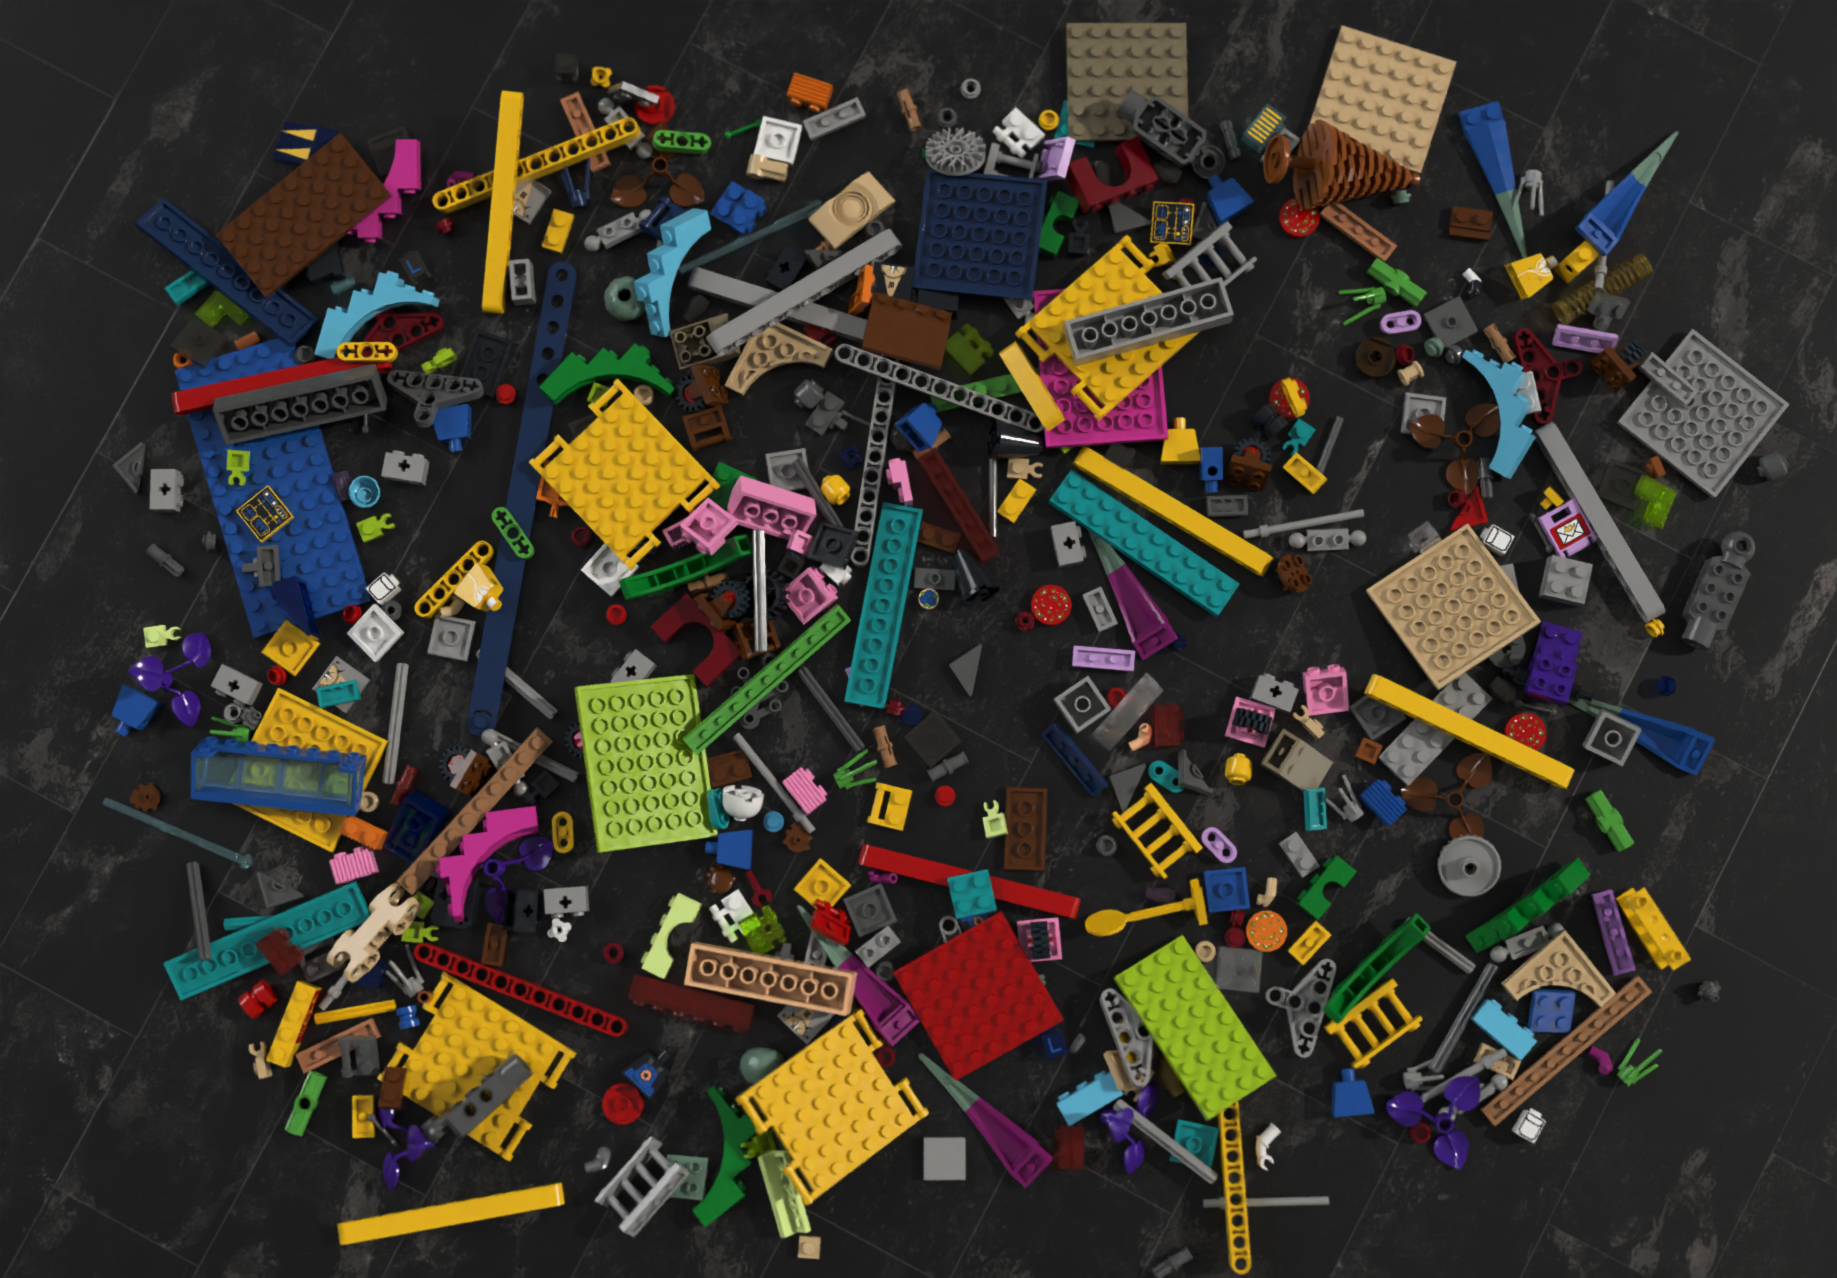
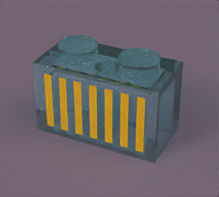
M1267 103L1243 133L1241 141L1260 154L1263 149L1266 150L1270 139L1275 134H1280L1286 127L1284 124L1286 117Z

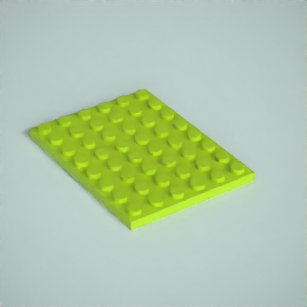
M694 674L575 687L597 852L717 837V830L712 827L707 801V795L709 790H711L706 751L704 749L696 755L683 741V738L701 723Z

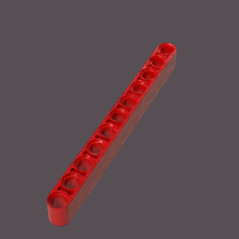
M377 348L378 353H384L386 357H389L388 348L386 351H379ZM373 350L363 351L362 356L365 358L370 357ZM339 357L182 390L172 393L171 397L175 415H188L213 409L215 398L370 364H376L378 373L392 370L391 362L346 363Z
M866 844L862 845L858 860L860 865L949 887L947 878L973 872ZM989 876L995 899L1074 919L1077 917L1080 898Z
M421 943L414 949V956L420 962L611 1036H621L628 1029L627 1021L620 1016L491 966L481 964L478 961L434 944ZM424 946L430 951L427 958L421 955V949ZM443 954L449 957L447 965H442L440 962V957ZM462 961L468 964V970L465 973L459 970V964ZM480 969L487 971L488 975L485 980H481L478 977ZM500 976L506 978L507 984L504 988L499 987L497 984ZM520 983L526 987L524 995L517 993L516 988ZM538 991H542L545 994V1000L542 1003L536 1000V993ZM558 998L564 1001L565 1005L562 1010H558L555 1007V1001ZM576 1006H581L584 1010L581 1018L574 1014ZM596 1013L601 1014L603 1017L601 1025H597L593 1021ZM615 1021L621 1022L623 1026L619 1033L615 1032L612 1028Z

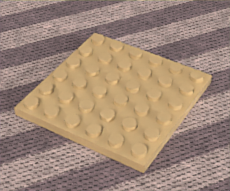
M1342 26L1310 124H1315V120L1319 119L1326 121L1341 132L1347 133L1361 144L1364 143L1372 150L1375 149L1380 154L1387 156L1388 159L1398 162L1400 166H1405L1411 173L1420 175L1456 62Z
M1469 524L1458 529L1366 590L1368 596L1437 690H1440L1541 622Z

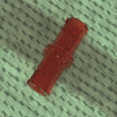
M406 765L400 780L396 782L397 787L389 800L390 803L399 807L402 806L408 791L412 789L410 786L419 771L418 769Z

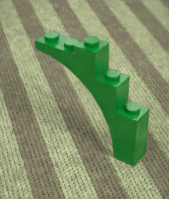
M636 343L620 360H618L619 357L612 350L607 351L603 347L588 365L584 357L580 354L576 356L571 352L539 387L540 392L555 405L580 387L598 381L617 378L619 380L643 383L660 391L670 399L675 395V384L668 377L664 379L659 375L660 371L653 364L648 365L651 362L650 352L643 345L639 347Z
M747 534L734 536L726 540L712 556L708 553H698L665 567L619 580V584L626 600L643 596L661 595L678 585L692 583L709 573L719 572L752 555L753 548Z
M1579 858L1571 861L1517 903L1465 935L1466 939L1476 953L1502 939L1505 940L1513 936L1530 921L1545 914L1556 902L1571 895L1590 876L1589 872Z
M1416 913L1384 938L1378 948L1363 959L1355 971L1342 980L1333 990L1331 998L1322 1009L1327 1017L1337 1025L1343 1021L1349 1011L1372 985L1411 948L1425 938L1431 927Z
M716 1085L707 1092L716 1105L722 1121L724 1155L720 1172L707 1196L692 1210L704 1227L708 1226L746 1195L744 1191L746 1189L745 1185L740 1179L736 1180L734 1177L753 1162L751 1158H744V1155L748 1154L749 1149L747 1147L741 1148L740 1145L756 1133V1127L746 1113L740 1117L738 1115L740 1113L738 1107L734 1103L730 1104L726 1099L727 1093L721 1086L717 1088Z

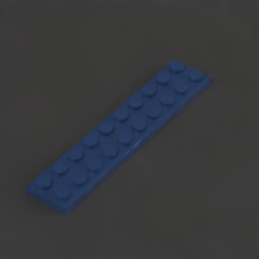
M164 198L135 222L136 228L290 348L318 323L316 316L281 289L277 290L269 298H266L221 242Z

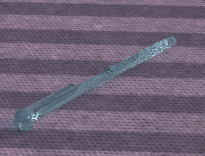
M814 200L815 203L774 221L775 223L743 238L740 237L732 243L679 266L681 274L692 270L693 267H699L814 214L824 203L821 200Z
M107 797L103 801V805L235 861L241 864L240 867L242 869L249 868L252 865L253 859L248 853L245 856Z

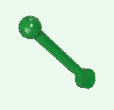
M757 119L755 123L732 132L726 131L724 138L730 139L731 136L754 127L761 128L762 120Z

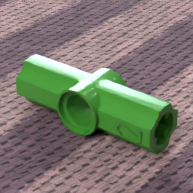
M1379 258L1374 261L1367 271V274L1383 284L1386 291L1394 296H1400L1414 307L1418 306L1427 293L1411 282L1409 276L1399 269L1394 270Z
M1598 790L1585 798L1596 816L1595 820L1598 827L1604 834H1607L1617 852L1634 844V841L1623 825L1624 821L1615 808H1612L1602 790Z
M309 1071L301 1092L295 1099L293 1111L285 1127L286 1131L294 1135L303 1136L311 1114L317 1107V1100L327 1079L326 1076L315 1071ZM303 1098H307L310 1101L308 1109L302 1106Z

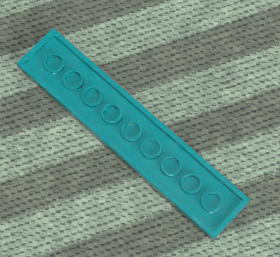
M1073 470L1068 473L1048 502L1216 618L1239 586L1238 582Z
M883 502L844 702L885 709L923 509Z
M354 881L210 942L212 955L210 960L201 961L198 955V948L167 960L163 964L180 1000H183L363 924L371 914L357 882Z

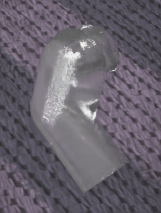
M606 1147L599 1148L596 1159L584 1163L587 1173L604 1169L611 1158L609 1149Z

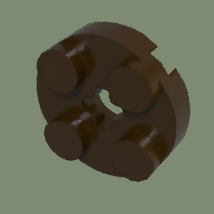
M1372 337L1363 341L1355 352V366L1357 370L1369 378L1384 377L1393 369L1396 363V353L1391 343L1381 337ZM1378 353V357L1381 360L1375 363L1370 358V355Z

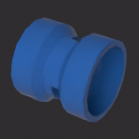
M416 1005L395 1009L396 1015L400 1019L398 1023L400 1030L420 1025L419 1018L416 1017Z

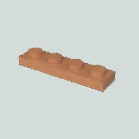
M579 92L560 100L576 137L595 130ZM592 140L588 147H594L597 144V140ZM605 151L590 158L592 173L611 165Z
M1339 202L1327 204L1320 213L1323 219L1383 262L1388 259L1397 247L1396 244Z
M373 1018L295 1054L303 1073H307L340 1057L341 1047L338 1046V1038L341 1036L376 1035L377 1039L380 1038L381 1035ZM354 1045L349 1046V1051L351 1052L355 1050Z

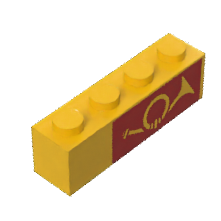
M297 981L267 1056V1061L285 1068L292 1066L295 1054L298 1051L322 990L321 987L305 981Z

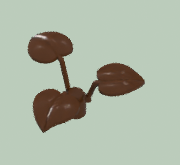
M664 122L653 128L645 143L652 147L650 157L655 158L652 162V170L641 185L640 180L633 175H624L619 178L610 196L611 201L615 204L627 208L640 206L647 198V193L643 187L647 185L653 175L656 177L668 176L671 183L674 184L669 191L670 198L676 205L689 207L704 201L703 188L694 176L682 173L675 181L668 171L666 159L672 158L677 152L659 151L653 147L652 139L657 131H671ZM659 137L658 140H660L661 143L664 144L665 141H663V138Z
M1480 404L1472 407L1465 416V422L1471 428L1468 431H1460L1455 435L1442 434L1445 431V423L1441 417L1435 414L1423 415L1409 423L1413 438L1425 448L1438 447L1441 438L1453 439L1454 445L1461 448L1459 461L1450 463L1446 469V479L1453 488L1461 489L1467 495L1476 487L1479 471L1478 464L1474 459L1463 461L1466 447L1472 443L1473 438L1471 434L1473 430L1479 437H1489L1496 432L1500 421L1499 405Z
M1476 753L1462 759L1457 766L1456 773L1464 782L1459 791H1451L1447 796L1436 795L1438 791L1436 783L1426 777L1417 778L1409 786L1401 789L1400 792L1405 802L1417 811L1428 812L1433 810L1436 806L1435 799L1446 800L1449 806L1457 808L1460 818H1455L1449 827V834L1452 839L1454 837L1458 838L1460 835L1466 836V834L1470 836L1477 835L1483 838L1484 825L1481 818L1473 812L1464 816L1460 806L1464 802L1462 792L1467 783L1474 788L1484 787L1489 783L1492 776L1489 754Z

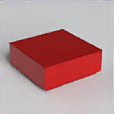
M811 323L803 328L810 338L818 342L831 332L830 329L824 328L822 330L821 327L817 328V326Z

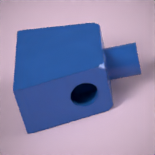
M1215 174L1208 179L1213 189L1208 192L1207 200L1219 226L1252 207L1253 199L1234 178L1223 182L1221 177Z
M922 403L913 407L894 424L918 453L933 446L942 426L941 420L935 415L938 408L932 403L928 405Z
M468 404L449 406L437 411L433 425L438 440L442 444L449 443L450 453L462 452L461 441L470 440L471 407Z
M1223 447L1199 448L1201 459L1199 463V480H1205V493L1218 492L1217 480H1223ZM1209 467H1213V475L1208 474Z
M123 684L112 712V716L120 720L115 731L126 737L131 727L143 730L163 704Z
M753 830L719 833L718 842H706L705 853L717 854V863L751 870Z
M1354 1068L1341 1069L1343 1081L1333 1082L1331 1115L1333 1117L1374 1114L1365 1080L1355 1079Z

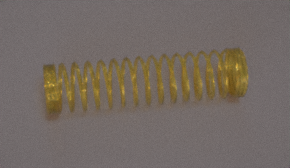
M1638 253L1633 258H1629L1628 262L1624 261L1622 265L1619 264L1612 271H1607V274L1611 273L1612 279L1606 276V282L1604 281V283L1610 290L1611 295L1614 293L1618 296L1619 291L1624 292V287L1629 289L1630 284L1635 285V281L1640 283L1641 278L1646 279L1650 277L1653 272L1648 259L1643 254ZM1639 259H1640V260L1642 261V263L1644 264V266H1645L1647 272H1645L1644 268H1643L1642 265L1640 264ZM1630 265L1636 271L1639 277V281L1633 275L1630 269ZM1624 268H1625V269L1628 271V273L1631 275L1634 284H1632V283L1630 282V280L1628 279V277H1627V275H1626V273H1625ZM1619 272L1627 281L1628 287L1621 280ZM1613 275L1619 280L1623 290L1618 287ZM1608 279L1614 284L1617 294L1611 288ZM1590 281V284H1585L1584 288L1580 287L1573 294L1563 297L1562 301L1558 300L1553 303V311L1563 325L1570 324L1575 320V317L1580 318V313L1586 314L1588 308L1584 305L1581 296L1589 306L1591 302L1586 292L1592 299L1594 295L1591 288L1595 292L1600 293L1591 286V283H1595V281ZM1603 286V293L1608 294ZM1581 289H1584L1585 296L1580 292ZM1575 292H1578L1579 299L1574 295ZM1575 298H1576V299L1578 300V302L1581 304L1584 313L1579 309V307H1578V305H1577V303H1576V301H1575ZM1564 299H1567L1568 305L1563 302ZM1570 302L1573 304V306H1574L1575 309L1577 310L1578 316L1574 313V311H1573V309H1572V307H1571V305H1570ZM1559 308L1562 310V312H1563L1565 318H1564L1563 315L1561 314Z

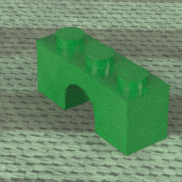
M1060 191L1057 192L1056 196H1051L1048 203L1050 210L1048 214L1044 213L1039 247V253L1056 259L1064 240L1063 235L1055 232L1053 225L1060 220L1072 223L1079 207L1077 198Z
M1339 856L1329 857L1323 864L1324 870L1320 874L1316 873L1310 880L1312 885L1309 889H1303L1297 897L1299 901L1296 905L1315 920H1319L1331 905L1323 896L1325 884L1334 882L1339 887L1344 888L1357 872Z

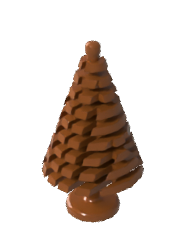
M1321 119L1315 120V124L1311 123L1307 127L1308 131L1305 130L1302 136L1303 144L1299 143L1296 156L1290 155L1289 141L1282 134H1276L1270 139L1264 155L1263 172L1268 183H1279L1284 178L1288 167L1294 168L1293 186L1295 197L1301 208L1305 207V209L1357 199L1364 195L1365 197L1371 196L1374 193L1379 194L1396 188L1402 189L1406 188L1408 184L1417 186L1420 182L1419 174H1410V170L1405 166H1400L1398 162L1388 159L1387 156L1380 154L1375 149L1372 150L1364 143L1361 144L1347 133L1341 132L1338 128Z

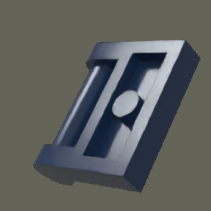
M665 196L658 200L659 204L650 215L639 223V228L661 242H663L660 225L687 212L672 203ZM666 209L668 213L656 227H653L654 221Z

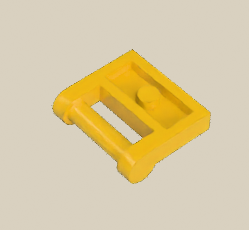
M876 782L875 788L877 791L871 815L868 816L867 822L903 831L912 791ZM888 791L891 794L884 820L878 819L884 792Z

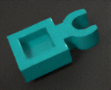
M1299 418L1287 435L1291 441L1285 442L1282 450L1284 451L1287 446H1291L1293 452L1290 456H1293L1298 452V444L1304 447L1316 429Z

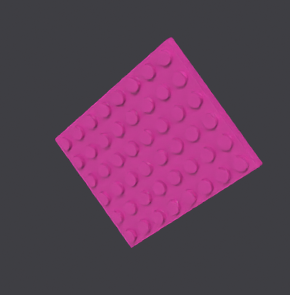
M1065 289L1034 291L1035 315ZM1037 337V343L1045 351L1049 348ZM1055 354L1044 363L1039 360L1040 378L1065 417V421L1050 431H1047L1044 427L1046 449L1168 440L1162 366L1098 421L1094 417L1095 414L1077 396L1070 392L1080 381ZM1087 388L1083 389L1100 409L1104 407Z

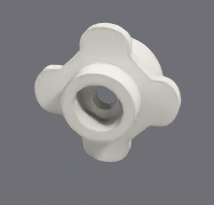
M555 918L552 920V927L548 930L547 934L549 937H555L560 942H564L567 939L568 931L571 930V924L561 922L559 918Z

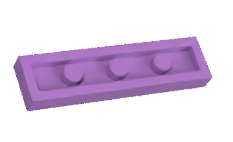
M1612 889L1591 894L1613 975L1636 970Z

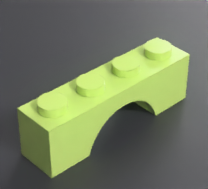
M678 893L677 896L673 895L668 905L671 909L668 915H663L659 923L662 927L659 933H654L650 944L653 946L650 952H645L641 963H643L642 969L663 979H666L675 961L667 946L670 932L681 923H693L702 906V903L681 893Z

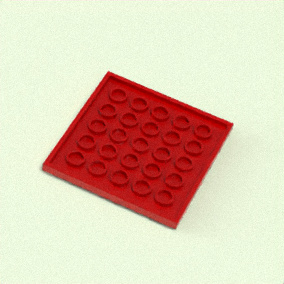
M1002 911L893 972L955 1080L960 1079L1064 1020Z

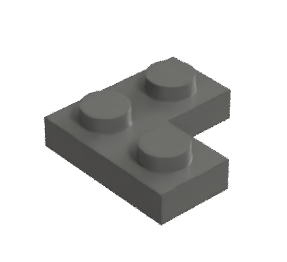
M624 81L609 87L607 93L616 102L624 103L633 99L638 102V105L646 108L657 104L659 99L658 95Z

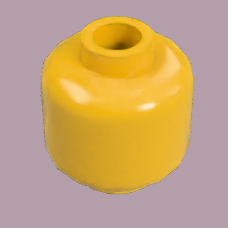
M828 475L822 480L820 489L830 504L841 505L850 497V486L841 476Z
M1236 753L1233 757H1229L1226 760L1225 777L1229 780V783L1244 785L1248 782L1252 775V761L1246 758L1245 754Z

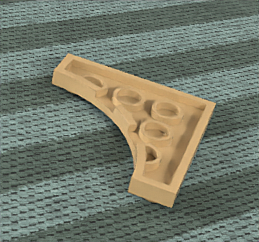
M777 323L748 340L725 383V387L744 396L751 384L762 374L772 368L789 363H808L825 369L834 350L783 324Z
M1561 930L1501 983L1514 1000H1518L1528 992L1547 985L1574 988L1587 995L1598 1007H1602L1616 995L1615 991L1566 930Z

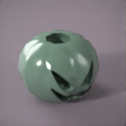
M630 276L614 279L605 290L604 301L606 310L618 320L629 321L637 319L645 311L644 301L637 300L634 281L636 279ZM624 290H629L631 298L628 301H621L618 298V294Z
M756 1047L747 1050L742 1056L740 1072L746 1081L756 1084L786 1061L783 1055L775 1049Z

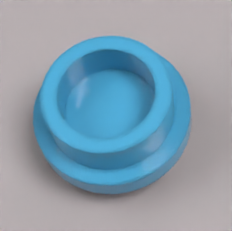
M772 811L765 815L763 824L768 831L777 832L783 827L784 819L780 813Z

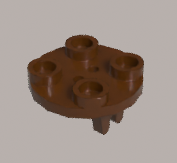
M1286 554L1279 559L1278 567L1274 571L1275 573L1278 572L1280 580L1285 586L1282 588L1283 591L1289 590L1293 593L1305 591L1308 585L1312 583V578L1304 566L1303 558L1300 555Z

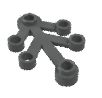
M766 653L762 657L763 668L767 665L766 659L768 657L774 659L776 657L775 654ZM741 667L738 670V677L743 680L744 684L751 679L750 671L746 667ZM742 670L748 672L746 677L740 676ZM786 681L780 682L786 684L785 690H780L778 684L739 718L744 728L754 729L758 726L760 718L772 712H779L782 709V704L779 700H772L769 706L758 710L760 702L778 693L787 692L789 685ZM733 687L731 689V696L733 695L734 690L740 689V687ZM774 702H778L780 705L777 710L772 708ZM748 715L753 716V721L750 723L746 721Z

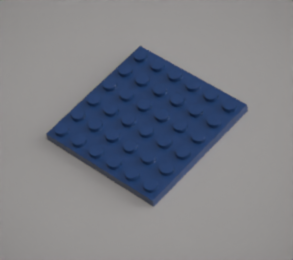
M927 168L912 288L1033 301L1048 181L981 173L949 176Z

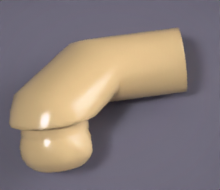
M454 594L451 598L453 602L450 606L438 608L439 617L443 618L458 614L465 601Z
M1267 878L1265 895L1259 894L1257 896V905L1269 906L1274 899L1277 890L1276 878Z

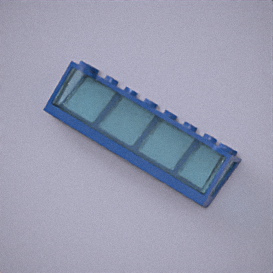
M206 737L191 752V799L356 816L361 806L367 755H360L358 752L340 753L338 750L321 751L318 748L302 749L295 745L283 747L276 743L265 745L258 744L256 741L238 742L236 739L218 740L216 737Z

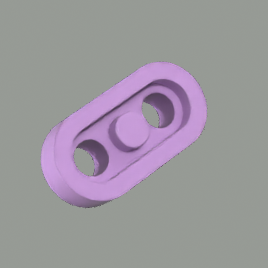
M1413 310L1387 314L1380 322V329L1386 335L1413 332L1420 326L1421 316ZM1407 319H1411L1413 325L1407 324ZM1391 322L1393 328H1388L1387 323Z
M1210 827L1202 832V843L1219 861L1229 863L1236 858V847L1220 830ZM1209 834H1213L1215 836V840L1213 842H1210L1208 840ZM1223 849L1229 850L1227 857L1223 856Z

